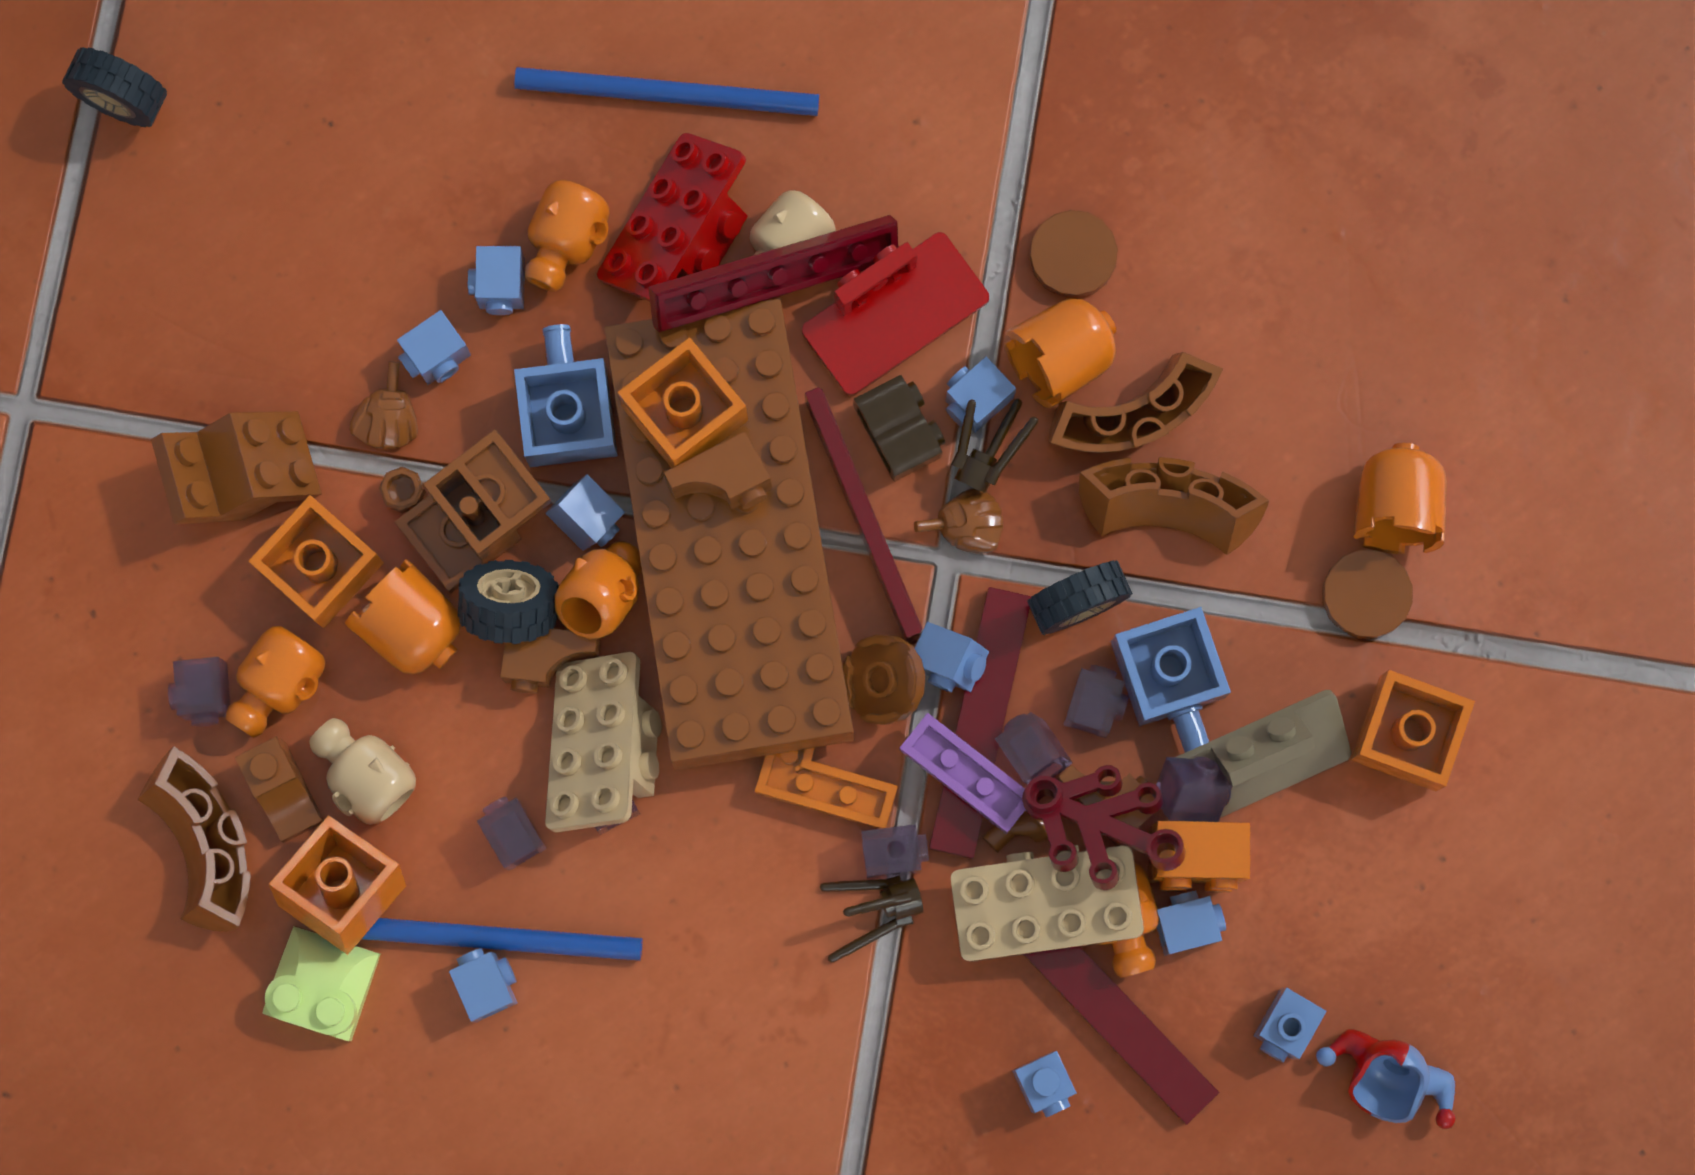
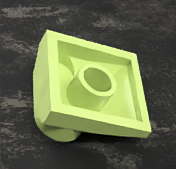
M293 926L274 980L267 987L262 1014L322 1034L352 1041L381 954L355 946L347 955L317 933Z

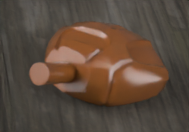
M389 361L387 388L378 389L370 394L369 397H366L358 406L350 421V433L367 445L375 448L394 449L407 445L409 441L414 440L418 434L417 420L411 401L405 391L398 390L400 362Z
M972 488L960 493L939 510L938 519L915 521L914 530L915 532L940 530L943 537L957 549L985 554L994 551L998 547L1003 530L1002 510L995 501V498L989 493H983Z

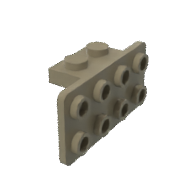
M1324 690L1181 754L1169 762L1168 768L1185 821L1212 822L1347 761L1351 756V749L1337 697L1331 690Z

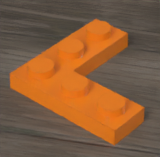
M815 748L765 756L755 789L756 794L880 830H886L898 788L897 785L814 762L812 758Z

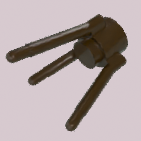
M973 399L968 401L958 450L951 465L959 468L954 479L983 493L987 492L990 484L996 485L1003 469L1038 424V419L1031 417L998 461L994 458L1022 405L1020 399L1014 400L986 453L973 448L970 456L967 455L976 402Z
M899 875L887 879L826 882L820 885V889L824 892L887 889L880 892V899L847 907L843 910V914L849 917L883 909L886 918L895 916L891 921L831 953L828 956V961L831 963L852 954L897 928L913 924L912 916L923 913L920 892L914 878L902 881Z

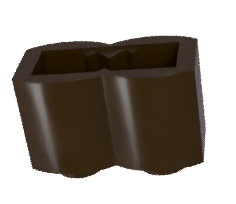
M902 375L871 389L853 400V406L894 482L940 459L942 456L940 446L945 444V439L937 423L934 420L927 423L919 407L925 405L918 387L913 381L907 384Z

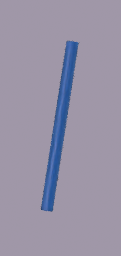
M516 67L515 89L809 116H818L819 94Z
M379 918L362 938L363 940L641 961L643 938L388 918Z

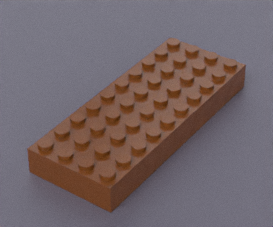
M781 298L761 301L663 332H658L654 328L652 319L605 326L669 749L674 769L681 770L854 741ZM689 337L747 407L749 421L720 443L746 431L771 478L772 490L766 492L767 498L751 508L743 509L742 505L731 510L728 502L722 498L703 493L689 494L674 499L664 476V472L671 469V467L621 407L617 392Z

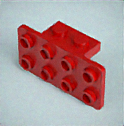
M690 133L682 134L597 272L598 279L604 284L650 301L649 286L676 279L679 273L682 276L719 266L748 217L727 194L745 165L746 157L739 150Z
M937 232L913 249L908 242H905L898 248L894 244L884 248L873 258L875 264L861 273L858 269L853 270L840 279L837 283L838 289L834 291V303L803 324L802 334L846 395H857L989 302V292L945 233Z

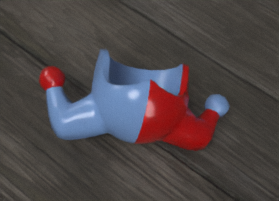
M1348 1029L1329 1047H1323L1317 1051V1061L1324 1067L1334 1064L1336 1057L1342 1054H1348L1354 1058L1357 1065L1354 1069L1348 1093L1351 1100L1369 1115L1383 1121L1406 1123L1414 1118L1425 1095H1433L1439 1106V1111L1435 1118L1436 1124L1442 1129H1449L1454 1125L1456 1118L1452 1111L1455 1095L1453 1075L1440 1068L1427 1065L1422 1054L1412 1045L1395 1039L1379 1041L1361 1031Z

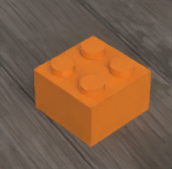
M690 337L617 392L623 410L671 468L718 445L749 421L745 403Z
M311 495L306 498L248 561L323 629L384 564L371 548Z
M1388 670L1378 679L1351 761L1436 792L1447 786L1475 701Z
M328 815L272 879L269 887L280 908L348 955L403 891L406 883L400 865Z
M1157 821L1148 828L1149 834H1153L1160 829L1176 831L1181 836L1186 851L1183 863L1170 871L1155 868L1148 857V879L1150 883H1159V891L1182 892L1192 888V884H1205V892L1226 893L1238 889V884L1250 879V823ZM1170 849L1164 850L1160 853L1159 857L1163 859L1170 858L1175 854V851Z

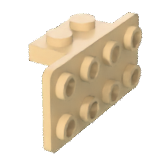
M633 652L566 662L556 671L545 820L547 828L553 832L624 823L631 817L633 795L637 798L654 796L655 779L659 775V762L656 756L657 737L661 734L662 725L659 713L639 696L640 658Z
M1074 845L1079 857L1078 864L1073 870L1068 872L1057 871L1052 866L1049 856L1034 858L1033 852L1007 855V863L954 871L951 875V886L961 956L967 961H978L1140 937L1144 932L1132 850L1127 846L1105 848L1108 858L1115 863L1119 873L1117 885L1110 890H1099L1093 885L1089 875L1091 862L1087 851L1079 852L1078 845ZM1068 851L1060 852L1056 859L1065 861L1069 859L1072 853ZM1108 869L1101 870L1096 877L1098 879H1106L1111 875L1112 871Z

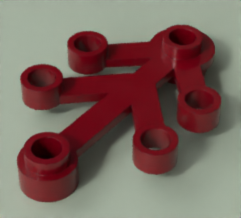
M1104 765L1099 767L1095 773L1064 783L1051 776H1038L1032 779L1026 786L1022 802L1026 812L1032 818L1042 820L1051 845L1049 858L1052 866L1057 871L1068 872L1073 870L1079 861L1074 844L1066 839L1061 820L1062 816L1079 825L1091 862L1089 875L1093 885L1099 890H1110L1117 885L1119 873L1115 863L1108 858L1101 834L1147 854L1151 864L1159 870L1170 871L1176 869L1185 859L1184 843L1176 831L1160 829L1153 834H1149L1114 818L1136 810L1143 814L1158 812L1163 805V798L1159 787L1149 782L1142 783L1134 791L1087 806L1074 801V799L1096 791L1105 797L1114 796L1121 791L1123 782L1119 770L1114 766ZM1111 776L1116 778L1111 785L1100 784L1101 780L1105 777ZM1146 794L1156 796L1154 801L1150 803L1140 801ZM1045 796L1054 798L1050 803L1039 804L1040 799ZM1170 849L1175 851V854L1170 858L1163 859L1159 857L1160 853L1164 850ZM1068 851L1072 853L1069 859L1065 861L1056 859L1060 852ZM1108 869L1112 871L1111 875L1106 879H1098L1096 877L1101 870Z

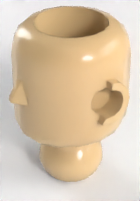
M789 190L782 193L754 224L750 231V243L756 250L754 255L834 232L836 227L829 214L813 199L800 191Z
M332 718L325 722L309 740L312 752L318 757L327 758L332 763L327 772L326 781L328 788L333 793V802L345 815L350 816L354 814L360 821L369 825L379 824L397 811L415 789L416 777L409 764L394 751L395 747L393 745L390 747L379 737L366 735L355 741L350 736L347 724L340 719Z

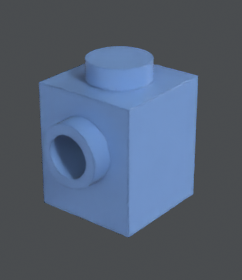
M476 246V269L468 270L469 295H475L479 308L486 309L488 314L510 315L513 313V309H524L525 257L521 246Z
M442 310L397 339L404 353L398 356L399 360L412 378L420 374L427 385L435 380L441 383L449 379L459 370L458 364L471 356L465 342Z
M986 356L971 370L966 366L963 367L947 382L950 389L946 394V402L949 405L946 411L962 427L967 403L969 400H975L976 408L972 430L976 433L1014 399L1016 387Z
M587 474L576 481L545 514L584 551L595 543L603 547L620 530L615 523L625 511Z
M930 622L926 623L915 647L916 652L922 659L925 674L929 676L927 682L952 693L955 686L971 692L975 682L982 677L985 671L986 658L989 654L987 649L972 638Z
M1191 891L1170 897L1172 906L1157 909L1159 916L1157 931L1164 956L1222 941L1220 932L1226 930L1225 918L1220 904L1213 905L1210 896L1198 899L1197 891Z
M479 948L456 959L459 966L450 970L449 973L471 1022L477 1023L518 1004L510 986L516 983L517 980L506 957L499 960L496 953L489 952L484 955L482 948Z
M1281 988L1253 1036L1263 1042L1259 1048L1260 1050L1284 1063L1287 1057L1292 1060L1300 1059L1327 1011L1289 988Z
M1052 1051L1012 1070L1031 1113L1042 1110L1045 1117H1049L1070 1107L1071 1105L1067 1098L1077 1094L1057 1051Z

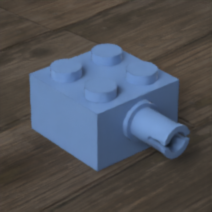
M558 324L543 328L547 365L514 369L524 457L529 467L618 456L608 372L604 359L574 362L570 325Z
M1202 607L1115 634L1111 640V645L1139 727L1168 718L1169 720H1174L1185 753L1208 743L1209 739L1199 711L1203 709L1202 706L1225 699L1231 691Z

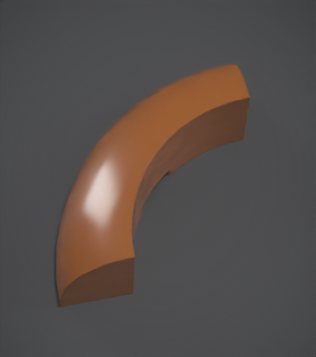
M1184 352L1174 354L1154 384L1145 392L1126 403L1114 407H1089L1070 401L1059 403L1050 427L1048 441L1068 449L1100 453L1136 448L1153 442L1169 434L1170 431L1199 409L1215 387L1223 368Z
M1159 457L1158 463L1132 464L1131 458L1113 460L1080 472L1079 495L1083 509L1091 524L1101 536L1134 526L1168 527L1198 536L1219 548L1226 555L1238 548L1254 532L1265 514L1269 500L1243 481L1222 472L1221 476L1217 477L1194 469L1195 462L1175 458Z
M173 746L159 762L137 800L161 817L175 835L182 849L188 873V893L185 908L180 919L194 926L212 931H231L239 927L249 896L251 875L250 872H247L244 845L247 844L245 833L236 810L229 808L224 797L215 787L218 785L216 780L190 756Z

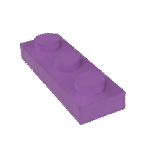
M928 712L899 748L903 754L1005 834L1008 833L1025 811L1022 802L1025 788Z

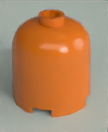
M1066 299L1007 330L1005 333L1010 340L1004 343V347L1019 380L1028 376L1034 387L1038 390L1032 394V397L1042 406L1052 408L1103 375L1111 367L1116 357L1114 334L1117 330L1114 321L1106 311H1099L1096 307L1082 299Z
M1396 443L1391 449H1386L1372 455L1364 465L1360 477L1353 535L1354 539L1364 537V547L1385 553L1405 554V546L1424 545L1423 553H1429L1440 549L1445 543L1446 473L1439 460L1419 450L1418 445Z
M407 559L403 561L399 569L395 567L370 591L365 597L370 603L359 614L353 611L345 622V625L394 668L403 673H420L432 664L441 669L458 651L452 644L460 632L461 624L459 623L458 611Z

